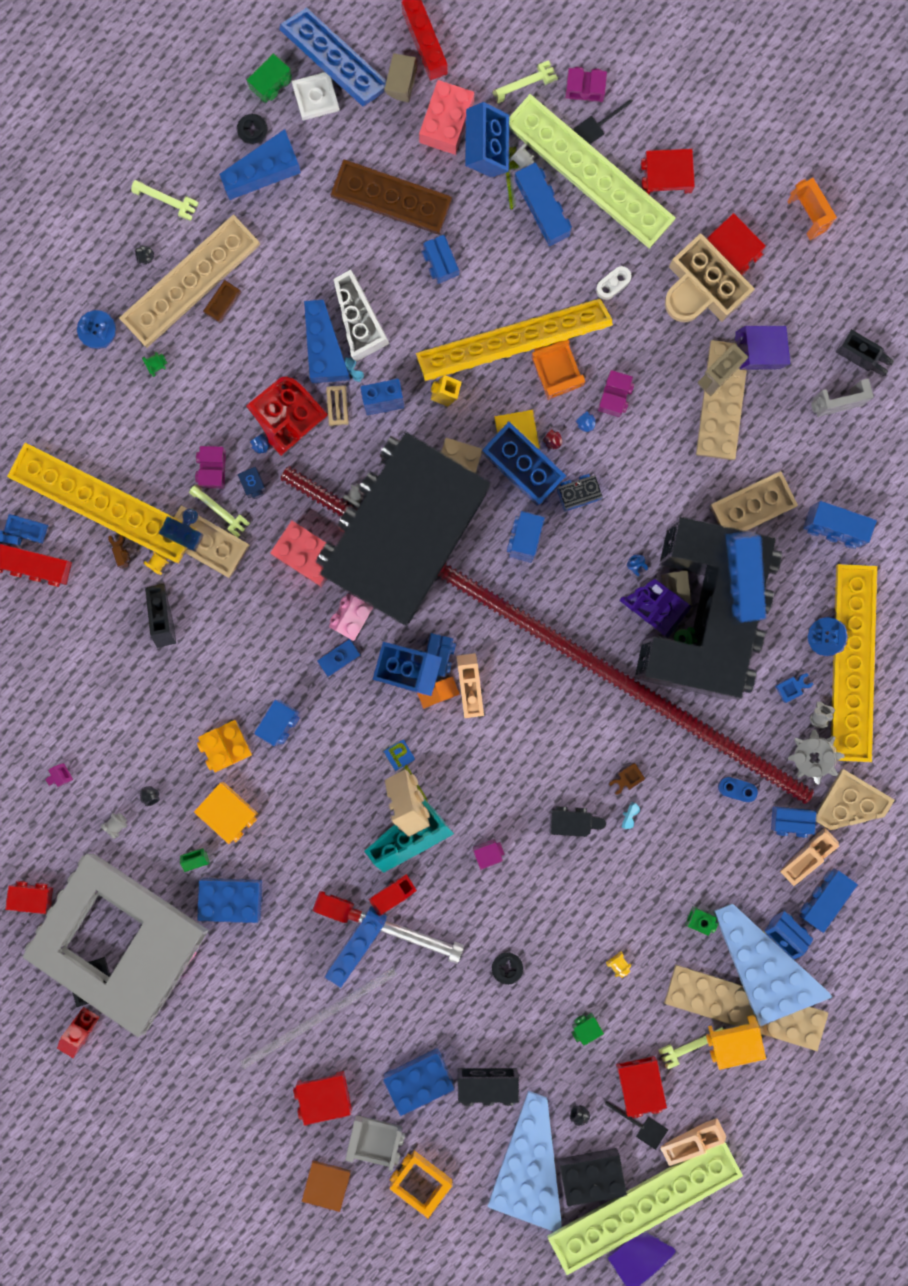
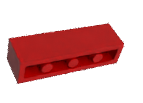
M402 0V14L429 80L432 81L447 75L448 64L422 0Z
M0 544V573H3V570L10 571L12 576L22 578L23 574L29 576L28 580L41 582V579L48 581V585L59 587L60 584H67L72 562Z

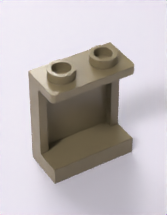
M733 344L705 371V375L698 381V385L711 397L742 366L748 356Z

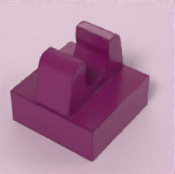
M64 763L50 768L48 771L51 776L45 779L49 786L56 784L57 787L73 781Z

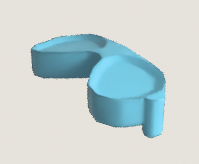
M346 357L345 365L355 381L361 382L364 373L362 371H355L356 361L352 357Z
M631 802L628 811L623 812L625 818L621 826L622 828L631 829L634 827L632 817L640 812V808L636 803Z

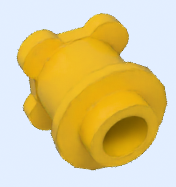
M153 551V556L148 562L144 561L143 564L158 575H162L161 570L166 563L169 564L168 558Z
M622 951L606 961V965L615 972L614 976H620L621 978L630 973L629 968L631 967V964L627 963L623 958Z

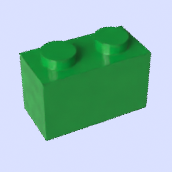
M273 53L247 79L249 89L266 104L269 100L272 101L276 98L278 91L282 87L289 85L292 74L290 68Z

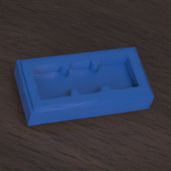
M9 514L3 532L43 544L48 525Z
M349 639L317 660L327 677H329L361 655Z

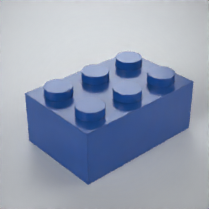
M485 102L466 109V167L489 177L509 172V114Z
M819 501L810 506L803 529L808 530L807 533L810 535L819 536L820 534L826 536L828 541L835 543L841 541L845 543L844 546L856 549V547L870 543L877 520Z
M522 511L520 516H515L511 533H514V536H510L506 551L510 552L509 558L532 563L545 517Z
M383 642L372 680L432 696L442 657Z
M202 878L199 880L197 921L258 923L261 920L262 880Z
M438 1048L384 1073L383 1081L400 1117L455 1090V1083Z

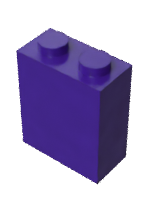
M744 326L735 332L737 347L748 356L747 360L739 368L740 370H777L791 364L786 326Z

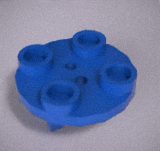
M89 311L80 318L77 324L78 337L84 345L90 348H107L116 334L115 322L109 314L103 311Z
M830 617L820 618L814 622L808 632L810 647L818 655L833 656L841 653L848 638L845 625L837 619Z

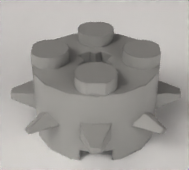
M812 730L810 738L804 741L798 738L794 739L798 747L795 750V754L789 756L788 760L796 763V767L799 769L798 778L806 775L814 778L816 784H820L822 776H825L827 773L834 776L838 775L834 766L837 760L844 758V754L836 752V748L833 745L834 736L825 739L819 737L816 730ZM812 752L814 754L819 753V762L812 760Z

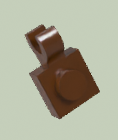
M118 533L120 538L115 542L113 536L110 535L108 540L113 547L112 551L117 567L122 569L129 567L130 555L127 549L124 550L122 547L125 537Z

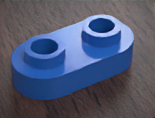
M724 777L718 783V790L723 796L743 802H752L757 798L758 790L752 783L731 777ZM728 783L732 785V789L730 791L726 789V785ZM747 789L751 790V794L749 796L745 795V791Z

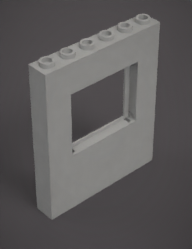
M86 854L79 860L77 870L69 876L65 889L59 892L55 905L46 913V920L36 929V936L26 945V952L23 958L126 1030L140 1037L148 1031L209 930L95 854ZM99 895L143 924L110 977L67 949L68 944Z

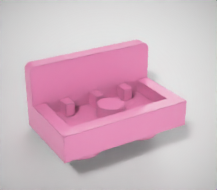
M347 593L340 601L339 609L331 617L329 627L354 641L373 607Z

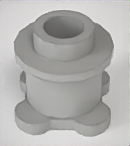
M525 143L509 159L510 162L514 160L520 166V170L534 163L532 160L534 155L531 156L526 151L525 147L527 145Z
M351 485L348 495H344L343 498L359 508L360 503L364 499L360 497L361 493L358 492L360 485Z
M817 702V708L810 715V721L817 728H826L829 721L833 719L832 714H834L835 709L824 705L822 702Z
M112 813L111 818L107 823L102 824L101 828L115 839L119 837V832L127 827V819L120 813H117V815Z

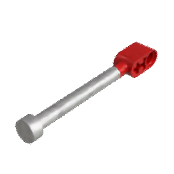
M319 891L312 909L315 913L342 923H348V920L359 923L365 915V912L353 908L354 903L334 895L328 896L323 891ZM387 920L381 929V932L449 956L448 961L458 964L464 945L458 942H454L451 945Z

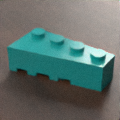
M425 799L422 801V804L429 813L430 817L427 819L430 826L408 836L395 824L364 851L371 862L383 873L454 835L437 811Z

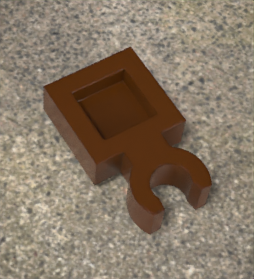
M632 763L618 773L620 779H613L608 785L612 786L617 783L619 788L614 794L618 795L623 791L624 786L630 790L644 781L645 777L637 765Z

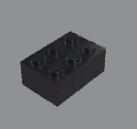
M458 1068V1103H462L463 1106H473L474 1103H482L484 1106H493L494 1103L513 1106L515 1103H519V1076L517 1068Z
M617 1148L558 1159L567 1207L627 1196L620 1155Z

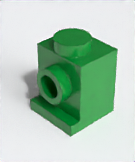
M692 906L685 925L709 936L710 933H715L718 922H716L717 918ZM702 920H707L706 926H701Z

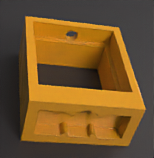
M414 1150L411 1155L408 1153L404 1157L401 1169L399 1171L395 1170L389 1179L391 1181L390 1190L426 1218H429L452 1187V1179ZM414 1164L440 1182L425 1204L399 1186Z

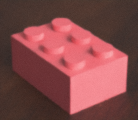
M438 80L419 132V142L456 155L466 127V109L474 104V92Z
M291 521L270 554L320 587L327 580L319 574L323 567L315 562L326 542L294 521Z

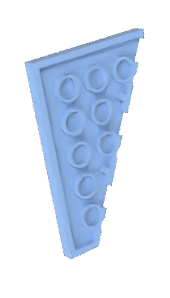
M734 904L713 911L759 1026L832 998L831 994Z
M528 1091L487 1207L555 1232L562 1228L548 1101L547 1097Z

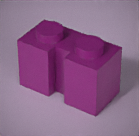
M581 67L568 68L565 98L603 102L607 71L592 69L591 72H584V69Z
M610 370L598 411L619 418L622 413H626L629 404L626 401L627 394H632L635 385L631 383L633 376Z
M200 446L199 452L196 453V463H200V469L195 473L196 483L201 488L225 489V448Z
M495 839L473 847L480 870L503 862L501 856H504L505 853L501 843H496Z

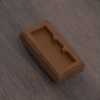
M224 280L203 310L204 314L220 324L241 294V290Z

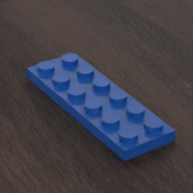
M307 7L280 24L279 30L361 106L364 107L385 92L386 80Z

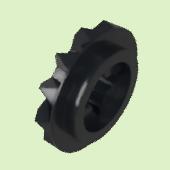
M247 114L239 120L237 134L244 143H249L253 146L255 143L260 144L266 138L268 128L266 121L261 116ZM252 123L254 124L255 129H258L257 131H254L253 136H251L250 131H248V129H251Z
M511 952L501 953L495 957L492 963V974L501 984H514L523 974V963L517 955ZM510 960V967L516 970H509L507 976H505V970L501 967L506 966V963Z

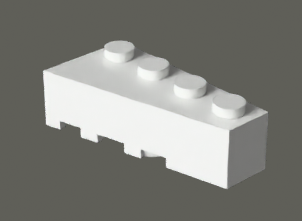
M349 270L336 277L334 283L346 328L351 357L358 361L390 343L353 272Z

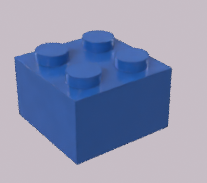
M275 699L254 734L272 746L284 744L290 735L287 733L290 727L294 728L300 719L298 714L300 712L281 700Z

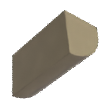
M393 53L384 89L390 97L409 103L418 68L416 57Z
M680 571L661 575L662 584L692 606L688 572Z

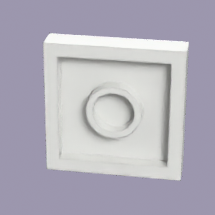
M326 72L292 81L303 121L339 111L332 81Z

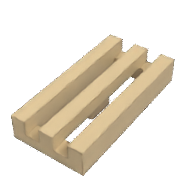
M346 385L326 387L329 426L349 425ZM339 390H342L344 420H341ZM331 391H335L337 418L335 421H333Z

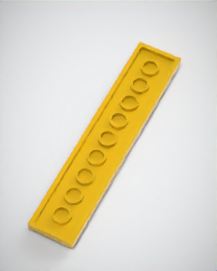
M597 299L416 353V357L425 381L434 380L443 375L454 374L484 363H491L521 352H528L558 341H565L595 330H602L612 326L613 323L602 300Z
M24 443L7 475L8 478L178 564L197 530L27 443Z
M836 565L834 619L845 625L848 636L844 650L833 655L832 707L835 709V712L832 714L833 719L831 720V737H835L833 745L836 748V752L844 754V758L837 761L872 762L877 566Z

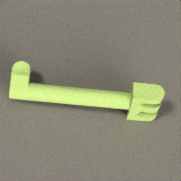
M550 61L538 64L537 73L493 90L497 103L504 101L505 94L539 80H543L545 85L557 80L556 74L551 75L555 71L552 67L549 68L551 66Z
M137 180L133 181L132 193L139 195L140 192H143L180 209L178 216L191 221L192 216L187 214L186 211L194 214L195 209L190 207L189 204L197 207V201L185 197L184 201L181 202Z
M197 484L190 489L189 493L193 497H198L230 524L227 530L237 538L240 534L235 531L236 527L243 532L245 529L240 523L243 522L246 526L250 524L240 514L235 519L206 495Z
M719 1028V1029L715 1030L714 1032L723 1030V1028ZM703 1036L673 1050L670 1044L658 1051L660 1055L668 1052L667 1055L661 1058L663 1062L671 1060V1062L665 1064L666 1069H670L679 1065L677 1057L708 1044L706 1036Z

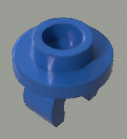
M633 555L629 558L627 567L636 576L640 575L638 573L640 566L648 570V566L645 564L646 559L643 555Z

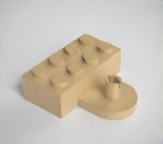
M700 233L672 259L669 268L680 279L669 289L665 297V308L670 317L679 322L692 321L707 308L723 322L750 297L755 289Z

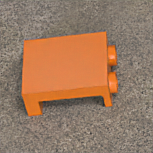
M814 178L808 181L803 179L798 182L787 200L788 204L800 200L813 222L812 227L806 234L809 240L826 232L837 218Z
M569 339L552 343L548 347L535 348L534 352H532L531 358L548 400L585 385L584 376L580 375L569 347Z

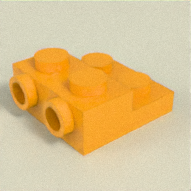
M236 720L198 737L199 742H197V746L201 753H206L208 758L205 760L206 765L210 771L214 770L215 773L252 756Z

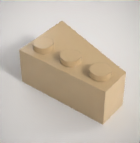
M403 770L385 779L387 796L391 797L392 800L389 808L390 810L394 809V815L391 816L392 822L408 836L430 826L427 819L430 816L422 804L424 798L417 789L418 781L415 775H410L406 770Z

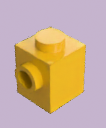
M443 375L440 379L434 381L431 386V400L447 407L458 399L462 382Z

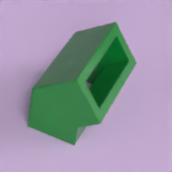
M204 848L180 855V865L184 872L210 864Z

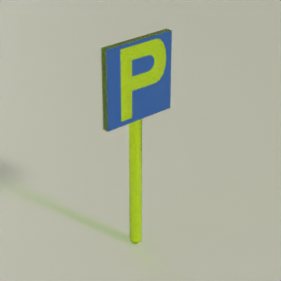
M404 739L383 751L394 771L404 767L412 775L407 764L414 761L415 758ZM418 784L417 789L421 792L423 798L428 802V799L426 798L425 794L423 793L421 787Z

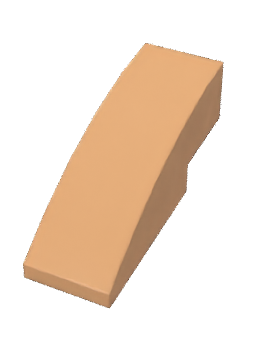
M824 827L787 862L780 872L795 886L821 865L824 859L839 847V842Z
M718 1118L668 1141L661 1146V1150L669 1166L705 1154L707 1149L724 1144L726 1135Z

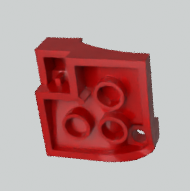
M290 377L279 378L246 406L269 439L268 442L280 456L285 454L328 416L309 392L299 382Z

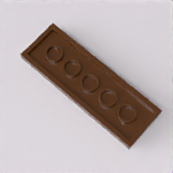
M345 159L342 161L330 194L331 198L440 235L452 202V196Z

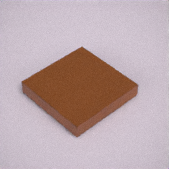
M313 1160L301 1202L340 1212L351 1170Z

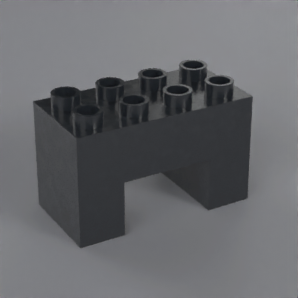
M679 517L667 527L659 566L704 575L693 626L698 644L693 643V645L658 637H651L642 641L634 679L724 700L742 699L743 692L752 693L757 671L749 668L752 652L757 654L761 652L765 640V630L757 629L759 620L741 622L733 615L732 605L734 604V598L731 594L732 582L726 534L747 531L685 517ZM757 534L761 539L765 613L768 614L772 606L774 592L773 590L766 589L769 573L774 575L778 573L782 560V551L774 550L776 538Z

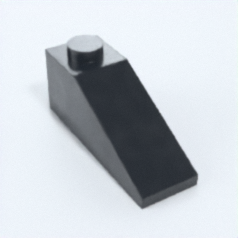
M165 584L146 587L149 630L153 642L157 648L176 644L175 627Z

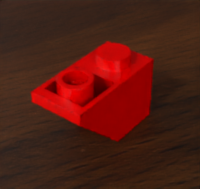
M405 874L390 882L368 900L378 916H381L406 900L417 890L408 875Z
M83 1007L61 1036L57 1049L74 1059L100 1016Z

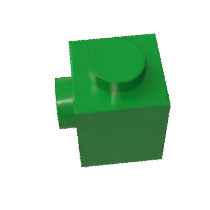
M593 1013L577 1017L574 1020L575 1023L572 1024L574 1030L571 1033L576 1042L581 1041L583 1046L604 1035Z

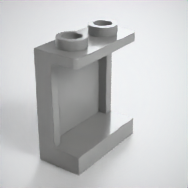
M869 379L861 380L850 389L851 395L833 400L829 399L826 389L822 390L811 402L813 412L817 414V417L863 406L874 398Z
M356 1115L345 1161L353 1162L354 1159L388 1166L389 1170L393 1171L394 1165L398 1166L400 1153L397 1152L398 1145L402 1146L405 1133H402V1126Z

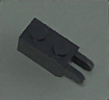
M852 329L844 336L835 351L866 371L872 370L882 376H886L888 370L879 365L877 361L879 360L890 366L894 362L891 357L883 353L884 349Z
M556 806L555 810L551 809L549 829L551 835L587 837L591 833V829L601 830L606 827L604 818L592 816L591 812H587V808L575 807V811H568L565 806Z

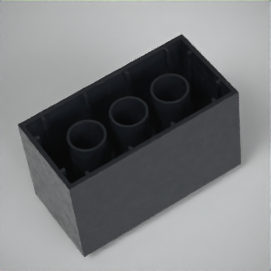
M405 431L400 440L392 435L389 437L379 455L382 458L381 463L385 464L379 475L372 471L368 472L358 489V492L361 493L360 497L364 498L358 510L350 506L347 507L337 524V528L344 534L336 546L328 541L320 551L315 562L323 567L319 573L321 576L407 627L486 497L491 482Z

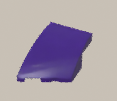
M656 579L650 581L644 587L636 589L633 594L622 597L619 600L667 638L692 608L690 604Z
M645 1231L608 1253L607 1258L625 1286H640L664 1266L675 1254L676 1250L674 1247L665 1244L657 1237Z

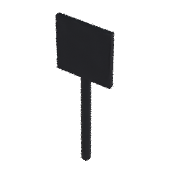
M629 99L598 123L591 115L573 128L574 132L588 144H592L605 134L600 126L631 104L633 100Z
M608 1101L605 1102L606 1106L641 1128L636 1135L638 1139L653 1149H657L668 1131L667 1128L649 1116L645 1123L641 1124L632 1117H628L626 1113Z

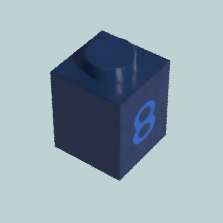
M256 467L237 474L248 498H260L264 495L263 492L267 491Z

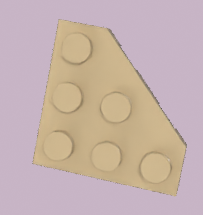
M841 769L816 811V822L828 830H835L840 827L883 818L892 806L894 799L848 771Z

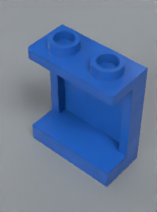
M399 379L360 387L367 416L404 409Z

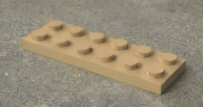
M711 340L707 369L733 344L736 346L737 344ZM738 369L711 397L704 391L696 455L735 460L747 370Z

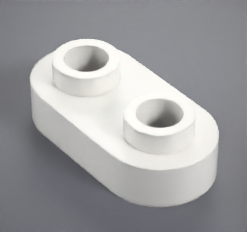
M617 267L603 278L597 285L596 292L598 297L603 300H609L624 289L631 280L630 270L626 267ZM623 276L624 280L619 281L617 277ZM603 288H608L609 292L604 293Z

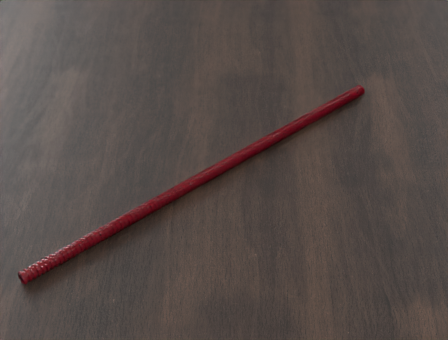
M291 466L286 467L281 475L282 482L286 481L287 485L291 484L292 488L296 487L297 491H301L303 495L307 494L306 497L308 498L312 497L313 501L317 500L318 504L321 503L323 507L326 506L327 510H332L334 514L338 513L337 516L339 517L343 515L348 506L354 508V505H349L348 501L344 502L343 498L339 499L338 495L334 496L333 492H328L327 488L323 489L322 485L318 486L317 482L313 483L312 479L308 480L307 476H302L301 472L297 473L296 469L292 470ZM445 563L438 575L442 581L446 580L447 584L451 583L452 587L456 586L457 590L461 589L463 594L467 593L468 597L472 596L473 600L477 599L478 603L482 602L483 606L487 605L489 610L493 609L494 613L498 612L499 616L503 615L504 619L508 618L510 623L514 622L515 626L519 625L520 629L524 628L525 632L529 631L530 635H535L536 639L540 638L541 642L545 641L546 645L550 644L551 648L555 647L557 652L561 651L562 655L566 654L567 658L571 657L572 661L576 660L577 664H582L583 668L587 667L588 671L592 670L593 674L597 673L598 677H603L604 681L608 680L609 684L613 683L614 687L618 686V689L624 690L625 694L629 693L630 697L634 696L635 700L639 699L640 703L644 702L646 707L650 706L651 710L655 709L656 713L660 712L661 716L665 715L667 720L671 719L672 723L676 722L677 726L681 725L682 729L686 728V731L692 732L693 736L697 735L698 739L702 738L703 742L707 741L708 745L712 744L714 749L718 748L719 752L723 751L724 755L728 754L729 758L733 757L735 762L739 761L740 765L744 764L745 768L749 767L750 771L754 770L756 775L760 774L761 778L765 777L766 781L770 780L771 784H776L777 788L781 787L782 791L786 790L787 794L791 793L792 797H797L798 801L802 800L803 804L811 800L814 789H809L808 785H803V782H798V779H793L791 775L788 776L787 772H782V769H777V766H772L770 762L767 763L766 759H761V756H756V753H750L749 749L746 750L738 742L734 743L733 739L729 740L728 736L725 737L717 729L713 730L712 726L708 727L707 723L703 724V721L697 720L696 716L692 717L691 713L687 714L686 710L682 711V708L676 707L675 703L671 704L670 700L666 701L665 697L661 698V695L655 694L654 690L650 691L649 687L645 688L644 684L640 685L639 681L635 682V679L629 678L628 674L624 675L623 671L619 672L618 668L614 669V666L608 665L607 661L603 662L602 658L598 659L597 655L593 656L592 652L588 653L586 648L582 649L581 645L577 646L576 642L572 643L571 639L567 640V637L561 636L560 632L556 633L555 629L551 630L550 626L546 627L545 623L542 624L540 620H535L534 616L530 617L529 613L525 614L524 610L520 611V608L514 607L513 603L509 604L508 600L504 601L503 597L499 598L498 594H493L494 592L488 591L487 587L483 588L482 584L478 585L477 581L473 582L472 578H467V575H462L461 571L457 572L456 568L452 569L451 565L448 566Z

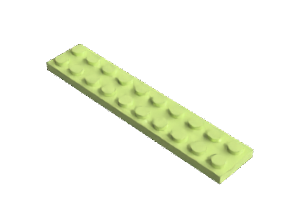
M531 94L509 117L510 131L649 249L675 221L676 218Z
M724 1143L707 1149L705 1154L674 1164L626 1191L627 1196L614 1198L549 1234L547 1237L568 1275L743 1177L727 1144Z

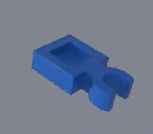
M0 530V543L21 546L22 538L5 535L3 530Z
M808 673L800 675L797 681L794 677H791L775 685L784 703L802 695L801 688H811L814 685L813 682L807 685L804 684L803 680L809 676Z

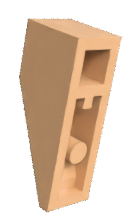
M476 653L458 655L456 657L464 718L484 716Z

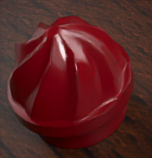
M553 429L542 440L546 447L553 450L562 445L560 433L558 431L555 432Z

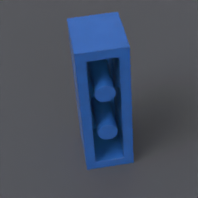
M834 868L824 875L823 880L825 881L823 884L814 889L812 892L813 898L809 903L806 902L800 910V917L822 933L826 931L858 886L857 883Z

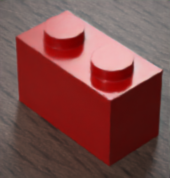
M16 881L15 884L8 886L5 910L46 914L51 908L53 888L47 887L48 884L35 883V886L28 885L27 881Z

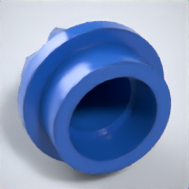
M588 411L576 420L578 428L584 432L592 431L596 424L594 415H590Z
M262 433L251 440L252 450L257 453H266L270 446L268 437H265Z

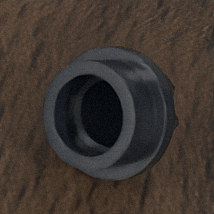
M140 245L139 248H135L138 264L143 263V265H147L152 262L154 252L149 246Z
M146 786L140 792V801L146 807L152 806L160 800V793L152 786Z
M583 1105L573 1106L570 1112V1121L574 1122L577 1126L587 1124L590 1120V1112Z

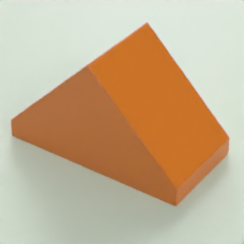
M453 676L436 682L432 696L417 693L423 709L460 695Z

